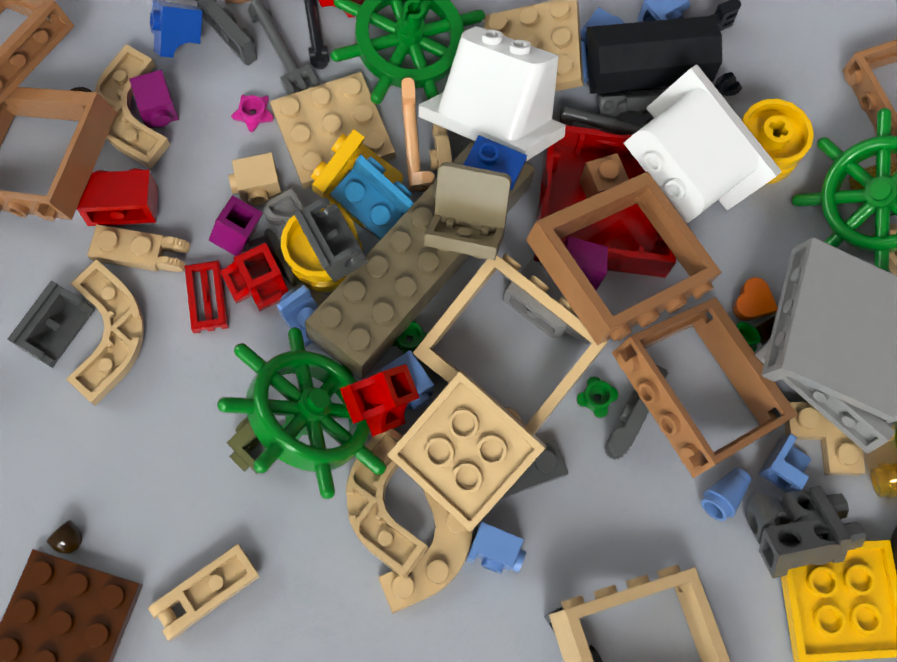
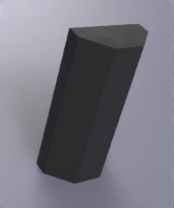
M713 16L587 27L590 94L671 86L696 64L708 79L714 82L722 64V34Z

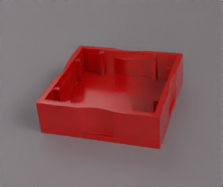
M566 125L565 137L544 150L537 221L587 199L580 184V178L586 162L618 153L629 180L645 173L646 171L624 145V142L632 135H616L598 129ZM638 204L632 205L560 239L563 244L569 236L608 247V271L666 278L676 264V257ZM534 253L533 260L540 262V260Z

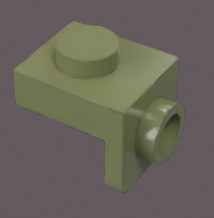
M246 417L236 427L235 431L237 433L227 442L234 451L229 457L244 472L250 467L258 474L253 468L255 460L249 453L261 442L255 435L248 417Z

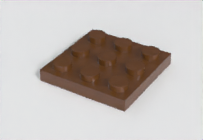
M32 549L0 623V662H113L143 584Z

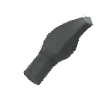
M267 228L264 236L248 242L249 248L253 249L266 243L281 272L288 282L295 287L297 283L291 268L284 259L281 243L276 234Z

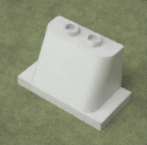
M478 26L468 29L461 35L444 92L419 104V117L473 141H476L478 135L528 155L526 159L528 161L565 137L566 125L552 120L559 55L533 47L526 40H514L505 37L502 32L497 30H486Z
M697 64L646 107L654 119L624 142V145L642 168L649 172L686 224L717 200L728 211L782 172Z

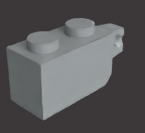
M531 259L520 273L527 279H530L532 275L540 279L549 287L546 294L555 301H558L560 297L566 300L543 264H538ZM512 282L506 288L503 301L549 337H562L566 332L587 345L590 343Z

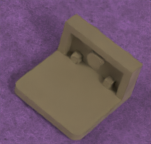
M443 162L438 168L435 212L425 232L424 246L437 248L444 252L453 251L472 255L478 259L487 258L495 260L505 233L511 177L506 173Z

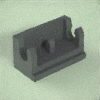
M321 198L301 210L297 209L293 213L323 269L336 282L369 261L337 205L329 206V200Z
M51 280L8 337V340L22 351L53 368L94 310L85 304L83 299Z

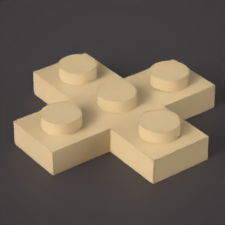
M789 402L798 415L784 423L785 435L792 433L797 437L796 440H821L824 475L860 476L866 473L863 450L808 402ZM896 432L889 441L896 439Z

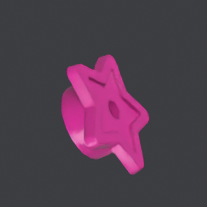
M241 95L239 109L231 115L233 120L245 122L250 132H254L260 123L272 122L274 119L273 115L267 110L268 96L260 98L254 95ZM252 110L256 111L255 114H251L250 112Z

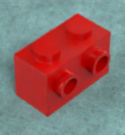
M133 168L128 171L97 170L91 173L77 210L87 226H96V224L104 226L156 223L158 186L150 169Z

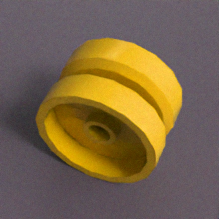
M764 99L753 104L741 119L782 171L766 184H775L787 178L812 147L814 137L812 123L805 112L791 102L781 99Z
M340 210L364 253L353 221L343 210ZM293 215L288 220L281 236V249L285 261L295 277L303 285H306L307 288L316 292H333L348 275L336 282L332 280L323 269L295 215Z

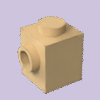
M272 152L231 160L234 170L233 174H228L233 194L239 193L241 200L245 203L261 205L282 193Z

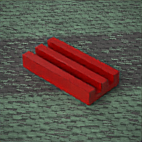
M219 260L185 265L192 332L196 334L206 329L209 332L215 331V328L219 327L221 329L229 328L223 277L220 273L222 268ZM208 270H213L218 319L213 318ZM195 272H200L205 321H200Z

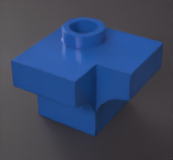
M152 0L150 28L154 34L153 51L160 57L173 58L176 49L180 45L185 43L200 44L201 9L196 6L176 4L164 0Z
M478 135L463 165L508 174L511 177L510 190L512 191L528 155Z

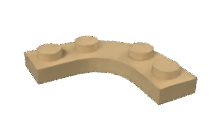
M126 44L101 74L94 92H97L117 112L106 139L118 151L151 170L170 146L168 138L140 123L132 116L130 110L131 99L134 94L129 79L150 73L155 68V64L152 58Z
M97 259L70 284L92 303L102 315L104 324L102 340L95 351L66 378L94 406L131 370L139 356L144 337L143 316L135 297Z
M391 429L373 436L366 445L370 451L386 464V471L383 474L376 475L358 459L355 460L346 485L347 508L350 524L362 544L375 557L406 579L428 547L397 524L389 515L385 504L386 487L392 475L399 468L387 454L403 437L396 430Z
M423 488L422 491L432 512L435 524L434 538L426 553L421 557L406 579L394 570L378 577L392 614L421 602L444 589L462 568L471 546L473 530L471 532L468 531Z

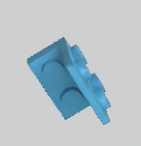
M360 155L355 160L353 169L330 193V196L377 239L381 240L414 202L409 199L412 194L403 184L395 181L393 184L383 175L385 169L379 162L372 157L365 159Z

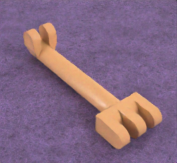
M404 78L401 83L408 186L410 190L426 191L435 181V175L431 171L420 170L415 83L412 78Z

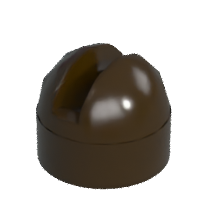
M69 520L59 527L46 542L59 553H72L79 548L82 542V534L79 528Z

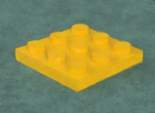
M890 540L864 541L862 547L847 551L844 562L833 564L831 561L824 565L810 564L788 569L787 575L781 577L794 662H827L897 657V573Z

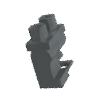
M821 486L810 487L809 492L805 490L788 492L783 496L781 503L778 498L759 493L754 495L747 505L745 518L757 542L760 544L759 553L772 578L786 576L788 569L810 564L824 565L831 561L833 564L844 562L847 551L862 547L866 538V532L860 522L842 523L841 519L847 518L849 512L848 502L843 494L826 495ZM773 522H774L775 525H776V526L769 527Z

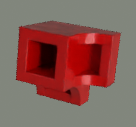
M266 243L233 257L234 262L220 270L235 303L237 304L252 297L259 312L279 303L282 296L288 292L282 274Z
M407 364L382 371L340 388L353 424L366 419L372 437L406 424L404 416L406 406L420 398Z

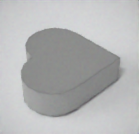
M293 187L269 199L265 203L263 211L266 220L270 224L280 226L286 225L288 220L294 215L293 212L297 209L305 208V205Z

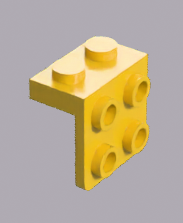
M353 129L349 136L342 133L331 148L335 154L328 164L322 160L312 173L311 178L315 180L312 184V191L322 198H327L331 205L336 204L351 220L365 228L330 196V193L353 169L355 160L360 155L365 159L372 157L379 162L385 169L383 175L393 184L395 181L402 183L403 174L363 144L365 137Z

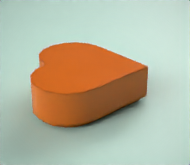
M758 277L750 278L743 284L740 296L733 304L735 315L745 321L775 314L778 309L768 284Z

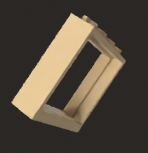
M505 253L502 258L497 255L495 260L487 259L418 345L413 354L450 383L460 370L437 353L434 347L494 272L498 270L591 343L527 425L523 423L535 435L606 347L608 341L597 346L580 319L574 315L575 312L568 301L562 297L555 301L546 294L549 287L534 275L527 279L518 272L522 266Z
M674 565L657 571L659 579L650 581L646 574L625 581L628 587L626 590L618 592L616 585L593 591L595 600L585 603L582 595L561 602L563 610L549 614L564 662H594L579 618L674 587L701 662L731 661L696 567L680 571L679 565Z

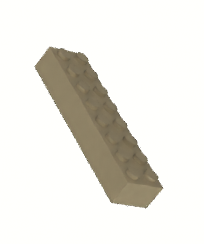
M472 140L452 163L463 165L475 141ZM527 162L513 190H510L507 213L530 187L535 168ZM437 179L366 255L369 262L348 274L305 321L307 338L340 364L347 367L361 380L471 256L453 251L444 252L437 248L424 246L425 232L435 212Z

